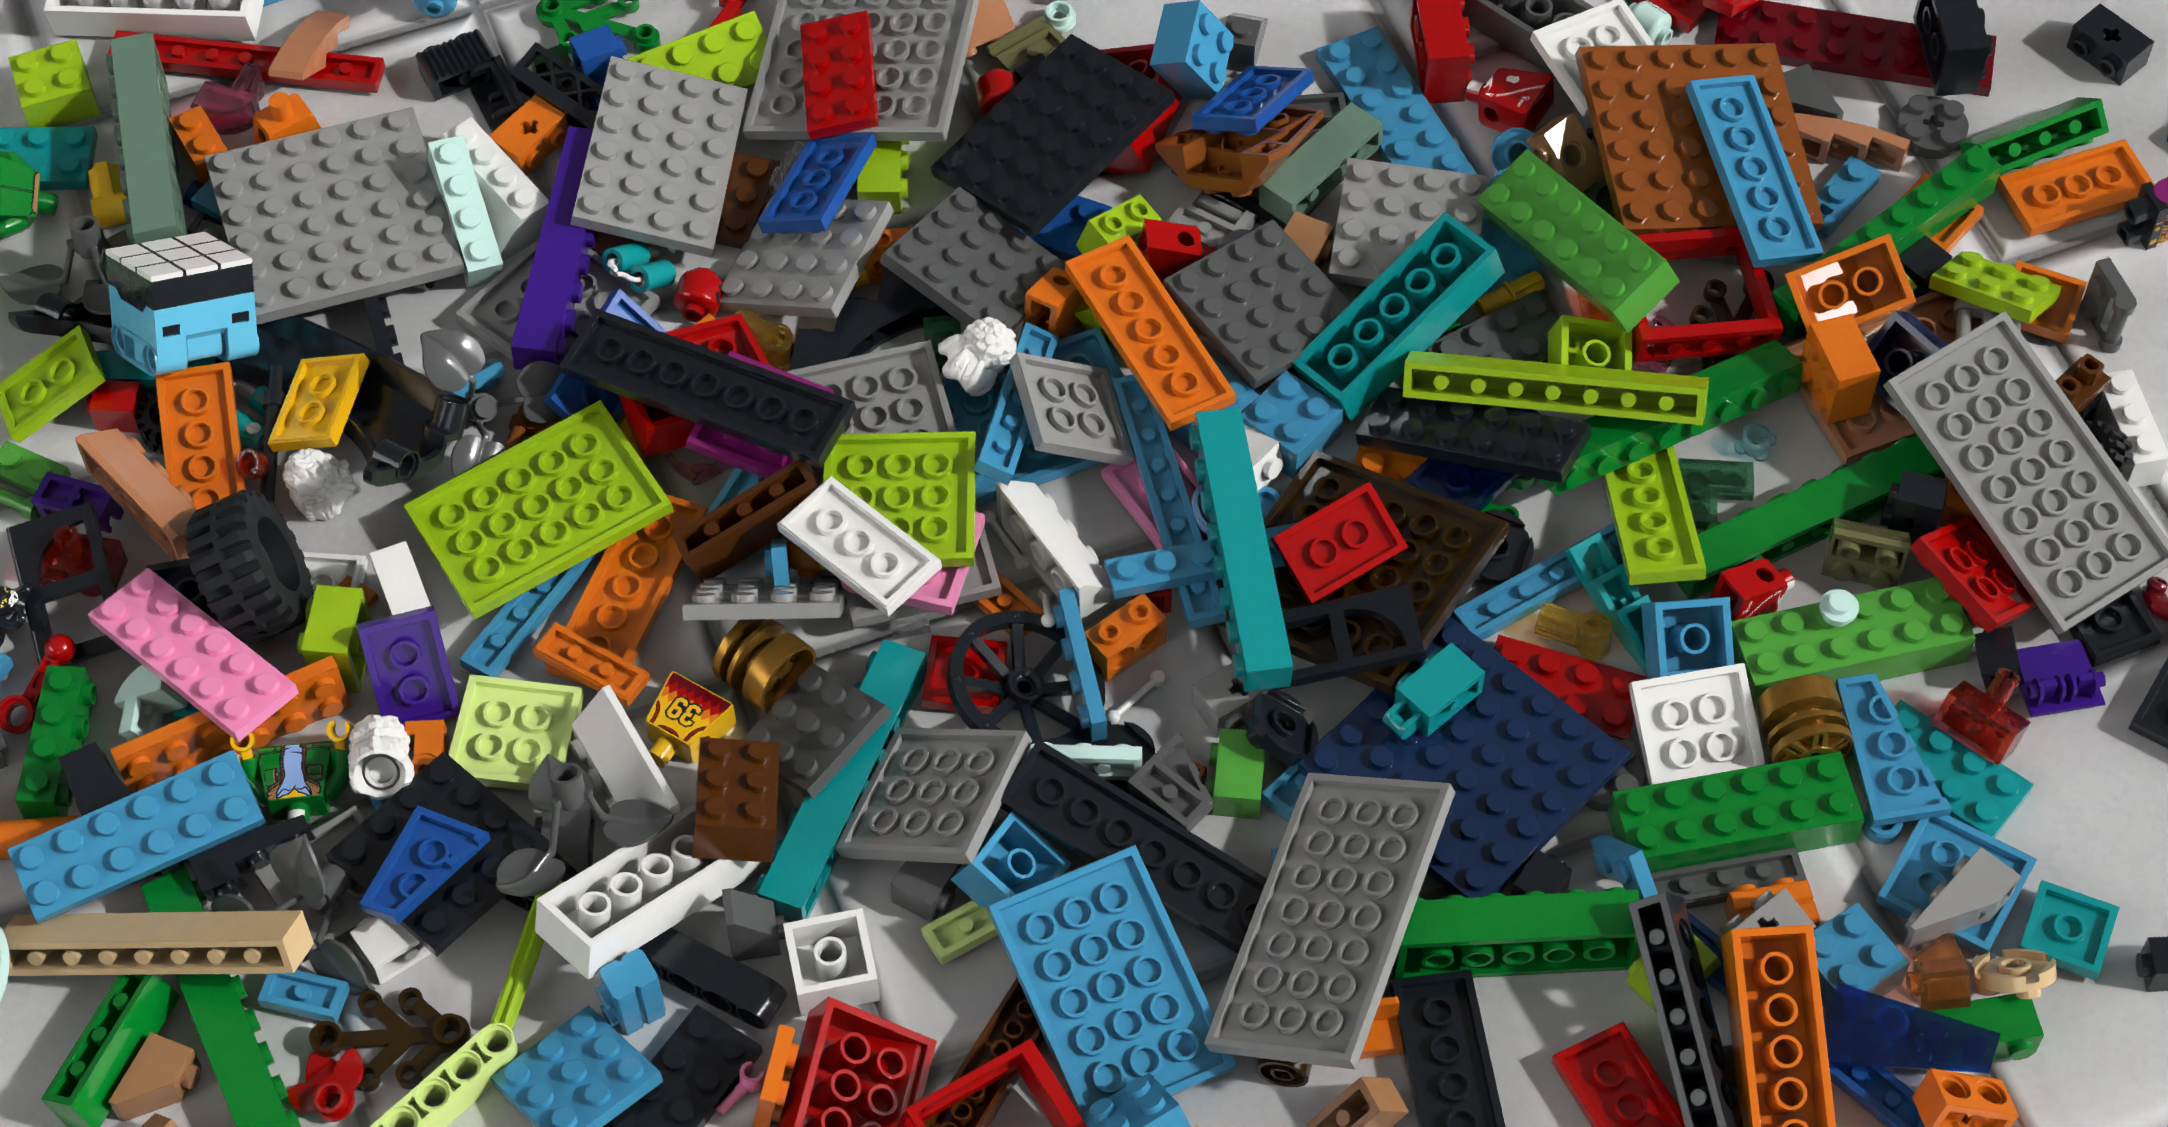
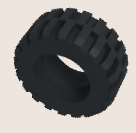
M241 490L196 510L186 524L185 539L188 542L186 551L187 556L191 560L190 567L192 573L197 578L199 583L197 586L201 594H204L211 612L215 613L219 623L224 628H228L229 632L240 639V641L259 643L306 621V604L309 599H312L314 590L310 583L311 575L309 568L306 567L302 549L298 547L293 531H290L287 521L282 514L276 511V506L271 501L266 500L264 495L250 490Z

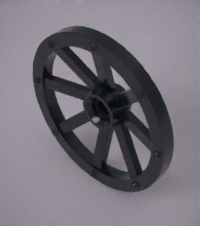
M1014 610L989 614L978 619L965 629L949 656L946 678L952 704L969 729L1002 730L996 725L1014 709L1020 712L1024 728L1032 739L1031 744H1035L1038 739L1056 745H1075L1081 743L1089 728L1082 729L1079 718L1043 698L1073 694L1070 680L1044 683L1042 678L1063 654L1061 639L1066 638L1063 627L1056 628V624H1054L1053 627L1047 628L1041 623L1043 615ZM1010 629L1012 671L1004 665L981 637L994 631ZM1023 630L1041 634L1056 642L1034 669L1026 667ZM971 647L1002 682L964 676L963 666L967 650ZM1091 657L1104 707L1105 683L1100 667ZM967 690L1002 696L1004 701L985 718L972 702ZM1033 708L1072 731L1056 738L1042 740Z

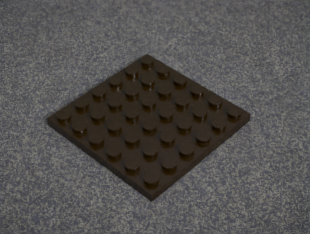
M1315 450L1263 519L1265 529L1298 523L1370 481L1408 548L1314 603L1409 583L1412 588L1411 596L1425 651L1509 534V522ZM1287 567L1273 568L1282 610L1308 605ZM1222 578L1218 579L1216 583L1220 590L1224 586ZM1228 610L1226 611V621H1230ZM1367 616L1345 617L1353 657L1406 646L1399 633L1381 620ZM1330 621L1286 630L1292 655L1316 665L1338 661ZM1226 622L1216 623L1226 628ZM1418 660L1347 675L1346 677L1393 696L1396 692L1395 686L1397 682L1413 669Z

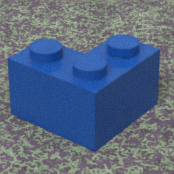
M608 24L569 38L575 68L602 87H604L611 56L624 59L623 56L627 55V50L621 36H614ZM598 95L585 97L592 110L599 108L601 97Z

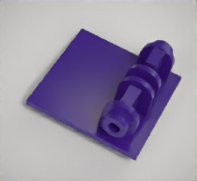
M2081 639L2018 649L2025 684L2019 685L2031 718L2106 704L2100 687H2105L2106 685L2105 675L2102 671L2097 672L2095 669H2092Z

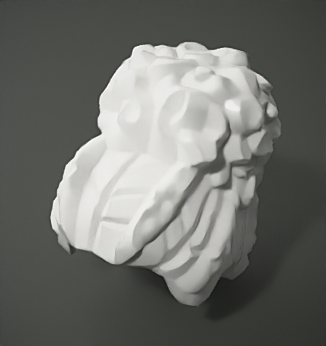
M991 317L975 320L967 326L962 334L950 336L938 344L939 354L948 357L947 362L943 366L942 374L945 378L957 380L965 392L971 396L984 395L992 389L997 374L1004 371L1005 367L1010 364L1009 360L1016 353L1015 333L1012 329L1006 328L999 320Z
M311 448L301 449L291 454L288 458L289 460L284 465L283 476L285 477L283 480L286 482V488L289 489V497L297 509L311 522L317 519L327 521L339 515L344 501L348 497H352L356 489L353 477L350 476L351 473L347 460L342 459L339 461L329 453H323L320 450Z
M370 714L357 722L355 728L351 730L349 735L350 744L348 748L350 753L348 755L349 783L354 793L366 794L372 799L382 800L391 798L402 787L408 786L412 782L415 771L414 765L408 756L410 737L404 730L403 724L398 721V717Z

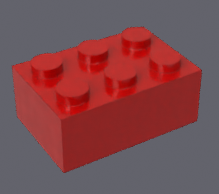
M1412 0L1409 27L1421 92L1430 104L1465 101L1466 87L1472 80V71L1469 64L1475 63L1474 45L1467 42V38L1470 36L1469 18L1462 16V12L1465 10V0Z

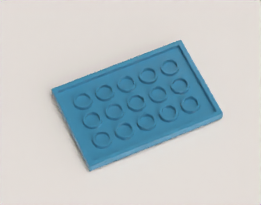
M1136 845L988 906V914L1076 1110L1080 1115L1089 1110L1096 1101L1112 1096L1125 1088V1085L1130 1080L1136 1077H1143L1149 1072L1171 1096H1174L1237 1067L1233 1055L1210 1052L1204 1044L1214 1014Z

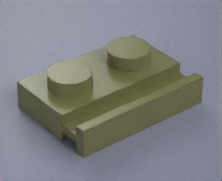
M1041 15L987 46V56L989 58L992 57L1000 69L1014 74L1015 68L1042 53L1047 57L1065 38L1052 25H1048L1045 22V17Z

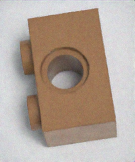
M1574 112L1554 118L1526 139L1531 152L1581 192H1584L1605 176L1601 158ZM1563 152L1566 155L1567 162L1564 161Z

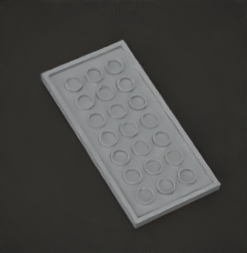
M2006 311L1888 380L1883 385L2058 636L2168 567L2167 537Z
M930 340L787 371L790 374L834 390L833 394L855 402L856 411L842 434L957 432ZM810 465L812 472L820 484H822L824 465L821 469ZM976 501V504H975V512H979V513H980L979 508H978V504H977V501ZM984 528L975 550L974 566L969 567L956 605L1002 595L1000 581ZM846 592L847 607L853 629L929 612V610L902 604L888 617L861 595Z
M1320 773L1307 774L1204 1041L1205 1046L1210 1052L1356 1070L1455 795V791L1450 783Z

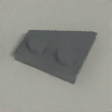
M1178 732L1127 781V789L1152 809L1188 831H1191L1213 808V800L1206 786L1201 783L1199 779L1200 773L1195 762H1191L1184 747V739Z

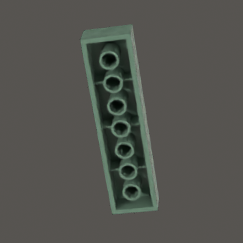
M152 32L110 39L111 54L106 55V62L110 75H114L113 78L108 79L113 99H117V101L111 102L115 122H120V125L114 126V132L118 146L123 148L117 150V157L121 171H125V174H120V183L124 196L128 195V198L122 199L126 219L127 221L131 220L130 224H125L129 245L187 235L176 144L168 120L172 117L168 83Z

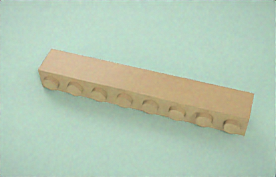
M302 910L61 914L41 924L35 920L33 914L15 915L3 930L9 948L8 976L295 973L314 944Z

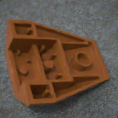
M1287 106L1254 135L1242 136L1235 131L1209 134L1206 130L1191 128L1156 143L1155 147L1158 154L1188 188L1203 189V192L1206 194L1231 192L1233 197H1244L1252 194L1253 189L1263 185L1270 179L1324 117V110Z

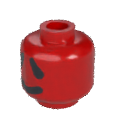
M698 267L686 271L679 279L673 304L676 310L690 322L697 323L709 313L715 317L720 308L723 283L714 271L707 268Z

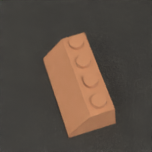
M118 428L80 434L76 437L75 441L87 472L173 561L190 558L187 556L186 551L188 542L185 539V531L187 529L186 524L196 509L191 505L194 501L189 493L181 485L175 488L167 480L170 477L164 467L156 460L151 463L144 456L146 452L138 440L132 435L126 438Z

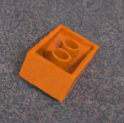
M1890 233L1784 274L1807 333L1810 323L1852 313L1857 325L1916 302Z

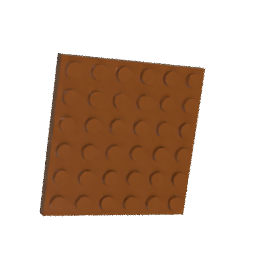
M1775 43L1588 46L1578 48L1575 57L1615 218L1633 234L1641 235L1693 229L1705 230L1738 227L1685 88L1690 80L1754 75L1815 231H1819L1824 225Z

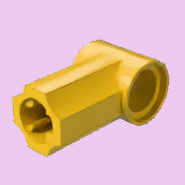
M107 160L94 163V167L88 171L93 199H90L93 216L98 219L99 226L102 229L131 223V220L127 221L124 213L122 199H127L128 196H124L120 183L121 173L118 164L109 163Z

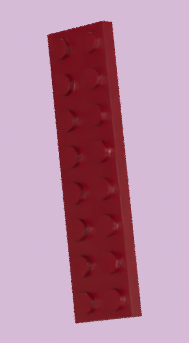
M1759 0L1733 17L1719 13L1714 44L1775 43L1781 65L1800 67L1809 64L1813 70L1933 88L1915 23ZM1991 35L1993 52L1991 56L1987 57L1986 76L1980 80L1977 93H1972L1973 95L1989 96L1997 36Z

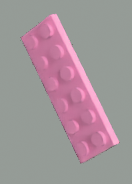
M149 568L145 569L88 613L90 621L95 627L238 742L299 694L294 682Z

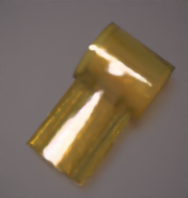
M739 309L735 314L742 313L770 366L782 371L788 370L795 345L791 329L783 324H771L749 309Z
M1546 601L1538 614L1534 634L1575 647L1582 657L1595 661L1606 657L1610 652L1613 625L1611 619L1602 612L1592 611L1582 614ZM1595 634V635H1599L1600 637H1596V638H1595V637H1590V636H1588V635Z

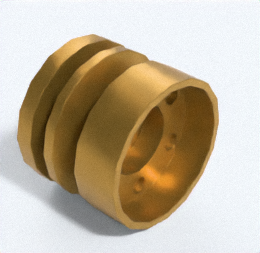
M773 619L739 620L720 643L714 656L712 670L717 678L727 682L733 690L742 691L747 701L760 711L767 713L812 663L815 664L816 654L810 645L795 634L786 633L784 626Z
M1823 675L1792 677L1766 689L1757 699L1756 710L1765 734L1768 735L1766 742L1771 751L1773 763L1841 751L1844 759L1852 751L1854 741L1848 729V722L1845 716L1841 714L1843 707L1832 679Z

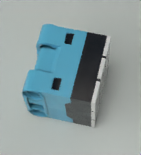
M207 232L105 249L112 320L111 338L114 349L119 356L150 376H157L185 370L189 361L217 357L226 362L258 354L260 344L256 325L251 257Z

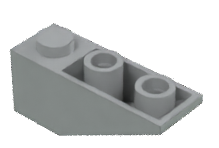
M1982 847L1971 858L1967 855L1963 856L1951 873L1955 877L1948 884L1943 881L1940 882L1928 898V901L1931 902L1924 911L1917 908L1909 917L1904 926L1908 929V933L1903 945L1906 948H1911L1990 921L2013 895L2021 875Z

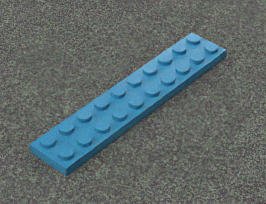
M1378 26L1316 49V59L1337 91L1344 92L1346 104L1348 105L1352 102L1384 123L1382 144L1377 150L1384 162L1477 175ZM1484 212L1480 238L1496 248L1505 273L1482 296L1500 288L1501 283L1504 281L1510 283L1533 271H1537L1543 277V271L1531 253L1495 225Z

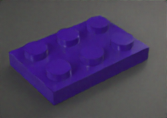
M434 605L357 624V630L381 716H396L404 727L405 721L447 720L459 716L461 708Z

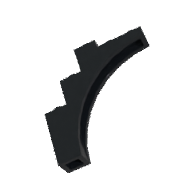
M884 267L877 301L865 298H847L837 317L834 332L822 329L798 328L789 371L868 354L881 344L906 332L934 324L957 322L959 320Z
M96 742L58 758L81 816L133 794L117 777L105 753ZM300 815L274 825L256 827L155 872L153 875L155 877L159 875L165 876L184 868V864L190 862L202 893L210 902H213L223 894L238 895L240 889L248 886L242 872L247 869L249 871L260 870L269 865L270 853L278 845L289 842L303 834H307L309 842L315 840L316 837L305 816Z

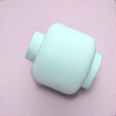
M1648 0L1638 4H1631L1629 9L1655 45H1667L1673 35V30L1670 29L1672 24L1671 15Z

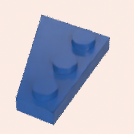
M417 805L360 901L359 905L362 912L398 925L491 840L489 832Z

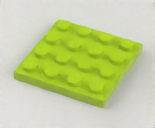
M976 431L842 434L824 463L823 482L830 476L835 478L939 558L942 567L974 566Z

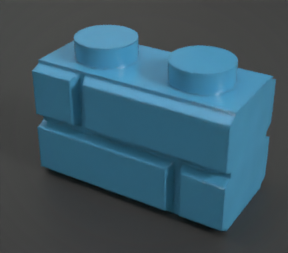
M639 948L622 956V961L614 960L599 968L602 985L595 988L603 1004L600 1008L608 1024L612 1027L618 1025L621 1032L627 1036L643 1028L645 1022L651 1024L664 1017L666 1011L658 974L643 950Z

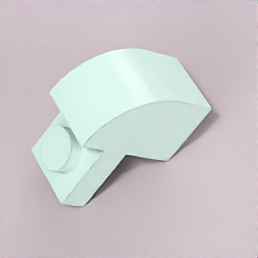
M141 665L126 678L116 695L114 704L123 710L118 734L130 741L161 728L164 714L187 707L188 701L144 665Z

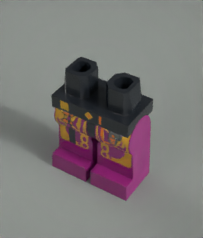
M2168 177L2158 181L2155 186L2152 182L2142 184L2138 196L2126 201L2124 212L2128 220L2120 222L2116 230L2126 246L2141 242L2144 248L2149 250L2156 247L2157 243L2168 240Z

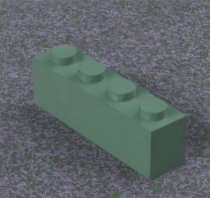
M1352 102L1342 111H1336L1325 126L1319 131L1312 132L1306 142L1296 151L1292 152L1270 179L1258 187L1259 206L1285 224H1288L1295 211L1306 215L1344 181L1348 157L1367 160L1380 148L1384 123Z

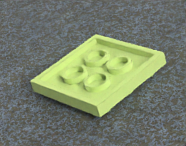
M470 674L448 755L484 786L528 791L534 773L547 754L552 755L563 763H568L572 749L570 742L574 740L572 723L581 712L585 696L583 687Z

